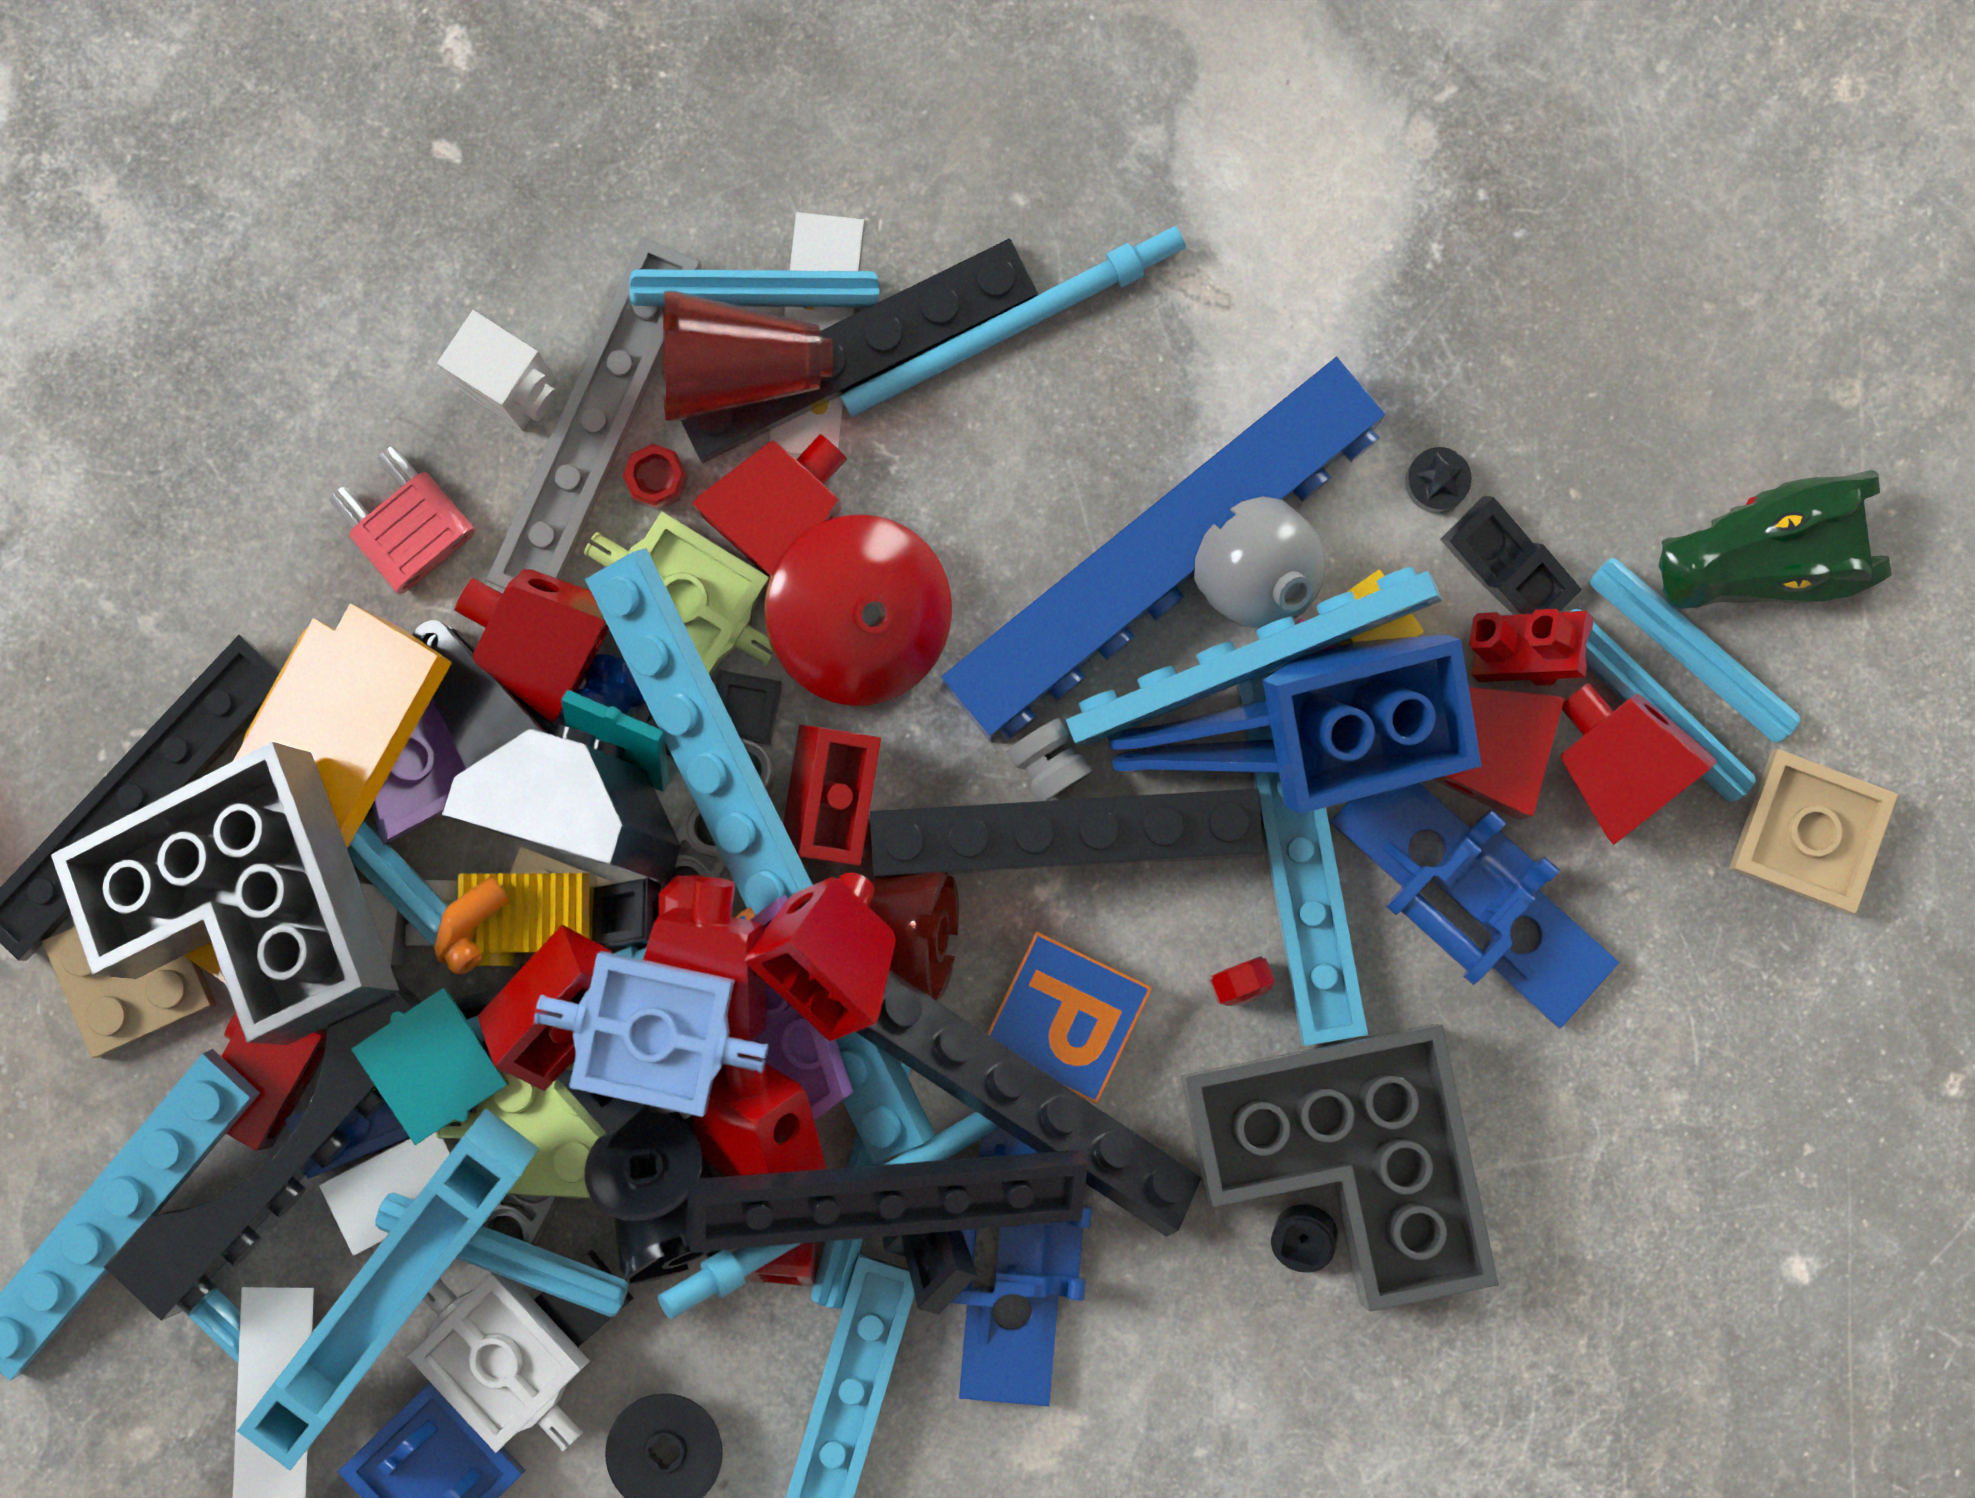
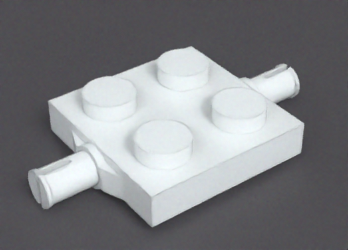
M491 1272L474 1290L457 1297L439 1278L423 1298L425 1303L438 1317L434 1320L428 1337L408 1356V1359L495 1453L505 1446L519 1431L528 1429L536 1423L564 1452L583 1431L572 1422L559 1408L557 1403L561 1400L566 1385L590 1360L516 1281Z

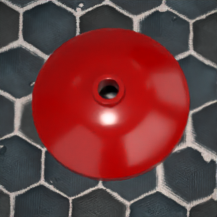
M865 514L844 515L825 520L797 537L778 560L770 577L765 598V625L768 639L777 660L786 673L797 684L815 696L830 702L850 706H868L883 703L901 696L917 685L931 671L943 652L952 619V599L948 579L943 566L930 546L915 532L900 523L887 518ZM876 602L880 608L879 619L874 624L867 625L862 617L863 609L868 603Z

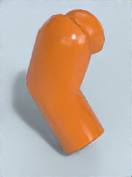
M490 876L448 905L443 912L434 950L440 963H447L448 968L454 974H465L480 962L481 953L479 947L472 942L476 928L480 923L510 902L502 887L493 877Z

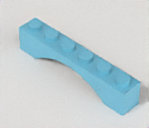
M485 1108L241 1424L237 1432L291 1471L423 1298L515 1184L540 1148Z

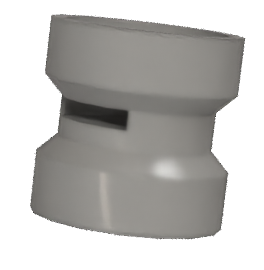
M1059 717L1033 731L1006 751L1016 768L1026 770L1031 778L1030 790L1037 801L1052 800L1093 772L1084 755L1074 753L1068 744L1069 732Z

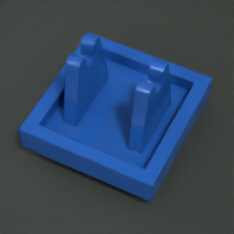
M429 1382L338 1473L361 1498H499L526 1470L504 1446L495 1453L432 1383Z

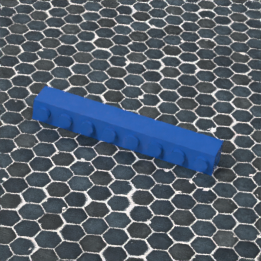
M1336 356L941 676L943 686L989 742L1000 733L1009 741L1037 718L1031 710L1034 705L1049 693L1057 701L1060 700L1086 678V675L1080 669L1098 653L1106 661L1112 658L1136 637L1129 629L1148 613L1157 621L1185 597L1178 588L1194 576L1195 557L1204 535L1213 524L1221 529L1229 519L1234 517L1236 514L1230 510L1232 507L1242 501L1262 496L1281 499L1286 502L1296 494L1302 502L1305 501L1331 479V476L1325 470L1343 454L1350 463L1353 462L1380 439L1374 429L1378 427L1386 414Z

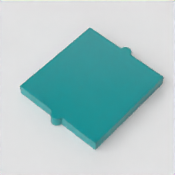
M567 690L561 699L566 726L596 736L595 739L623 747L625 749L623 760L645 769L653 787L664 792L669 784L664 731L625 715L616 707H607Z
M445 987L406 1013L402 1011L392 1013L390 1016L391 1023L351 1048L415 1146L455 1119L459 1122H464L469 1118V1110L509 1084L500 1069L494 1067L490 1054Z

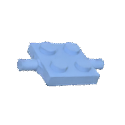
M603 951L597 954L591 987L580 1004L541 995L536 1008L541 1010L535 1013L534 1019L535 1024L540 1023L574 1031L573 1038L576 1057L569 1088L702 1117L707 1112L713 1079L723 1064L762 1073L766 1059L762 1058H765L768 1052V1044H759L729 1037L727 1013L734 980Z

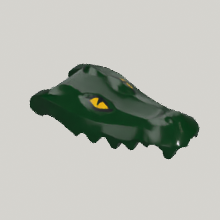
M1868 470L1847 476L1814 477L1784 482L1775 489L1759 493L1752 504L1733 507L1729 513L1711 521L1712 527L1708 529L1698 530L1685 536L1664 539L1662 541L1663 549L1658 567L1662 574V591L1666 599L1672 606L1678 609L1699 608L1718 602L1814 603L1850 597L1884 581L1892 575L1890 559L1888 556L1883 555L1871 556L1864 506L1865 499L1880 493L1879 474L1874 470Z

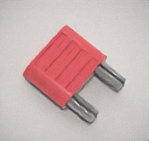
M390 446L386 448V451L411 480L407 481L389 458L381 452L378 456V461L399 484L400 489L371 513H368L347 487L338 488L337 491L362 519L360 522L334 492L330 495L329 501L353 528L349 533L351 540L397 594H401L411 589L463 546L474 535L476 530L428 472L418 474L395 446Z

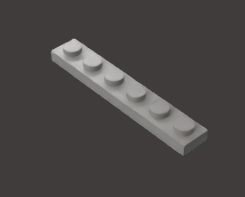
M643 236L641 237L486 580L489 583L505 589L508 583L523 569H532L561 580L684 306L632 305L628 293L629 276L635 269L701 270L702 266L699 260Z

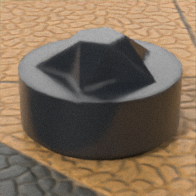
M1445 447L1430 448L1419 454L1409 466L1405 479L1406 490L1412 502L1422 510L1431 513L1447 512L1458 506L1467 496L1472 482L1471 470L1467 461L1458 452Z
M1305 1204L1294 1205L1285 1209L1277 1217L1271 1235V1247L1276 1258L1287 1268L1304 1273L1315 1272L1327 1266L1335 1254L1338 1241L1337 1226L1331 1216L1318 1207Z

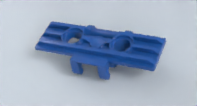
M1416 783L1348 801L1330 821L1336 829L1401 886L1400 890L1386 905L1392 913L1397 915L1402 912L1466 970L1463 977L1472 985L1476 984L1492 968L1558 1029H1561L1620 963L1539 890L1546 882H1550L1559 873L1560 869L1546 857H1542L1534 862L1500 831L1507 822L1493 809L1483 814L1470 828L1421 783ZM1419 831L1433 832L1443 843V857L1434 867L1426 865L1421 867L1409 855V842ZM1430 880L1490 932V939L1481 949L1419 894L1420 890ZM1519 916L1533 921L1539 932V940L1536 947L1526 954H1519L1510 949L1513 945L1510 938V929L1513 922Z
M1002 1128L981 1139L980 1157L1038 1153ZM1083 1205L1082 1220L999 1227L994 1286L972 1287L971 1282L951 1302L967 1305L959 1399L1049 1406L1058 1296L1077 1301L1085 1299L1086 1279L1079 1277L1083 1228L1091 1227L1092 1207ZM977 1229L961 1230L974 1263ZM1007 1294H1017L1028 1299L1031 1313L1025 1324L1012 1329L1001 1326L995 1320L992 1309L1000 1297Z

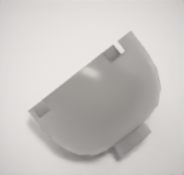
M1262 496L1242 501L1230 509L1236 515L1229 519L1221 529L1213 524L1204 535L1195 557L1194 579L1197 587L1205 594L1211 606L1240 626L1259 629L1282 618L1292 617L1294 620L1302 615L1317 598L1325 580L1326 557L1319 534L1310 522L1281 499Z

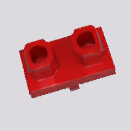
M1557 609L1535 610L1533 614L1500 615L1497 612L1477 613L1473 617L1469 645L1475 652L1471 675L1478 682L1532 680L1537 686H1551L1558 679L1585 678L1587 669L1586 643L1588 635L1593 628L1594 618L1587 611L1559 612Z

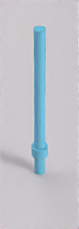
M1173 226L1134 247L1126 243L1106 253V261L841 394L840 397L852 418L1116 283L1122 288L1144 277V269L1185 249L1184 239L1178 228Z
M974 1112L936 1134L925 1144L910 1149L886 1164L946 1160L1000 1127L981 1114ZM800 1244L741 1248L732 1253L729 1250H722L701 1262V1271L658 1295L659 1303L667 1317L673 1319L714 1294L719 1298H723L745 1285V1276Z

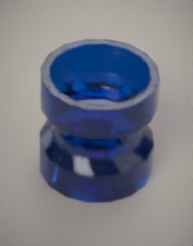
M607 654L594 656L584 675L586 680L584 689L573 691L607 707H616L625 715L629 712L630 708L640 706L644 699L626 661Z

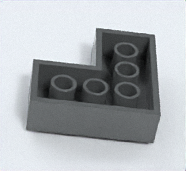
M270 742L51 854L92 975L138 979L212 942L248 1043L289 1045L399 991L312 752Z
M1429 1024L1180 1075L1207 1203L1212 1207L1334 1183L1359 1304L1369 1312L1499 1285L1443 1025Z

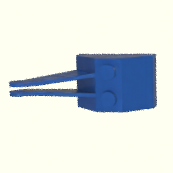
M1445 634L1359 641L1303 655L1263 680L1266 697L1264 701L1167 724L1127 729L1111 734L1108 737L1111 749H1134L1271 725L1273 739L1168 745L1133 750L1114 756L1112 758L1113 768L1116 771L1151 769L1279 772L1285 807L1298 814L1482 766L1461 639Z

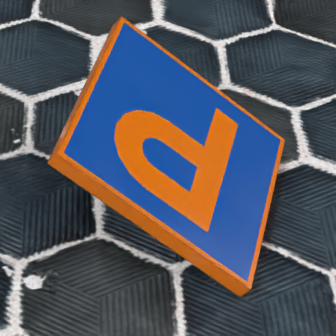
M1036 931L987 1035L1082 1098L1097 1104L1152 987Z

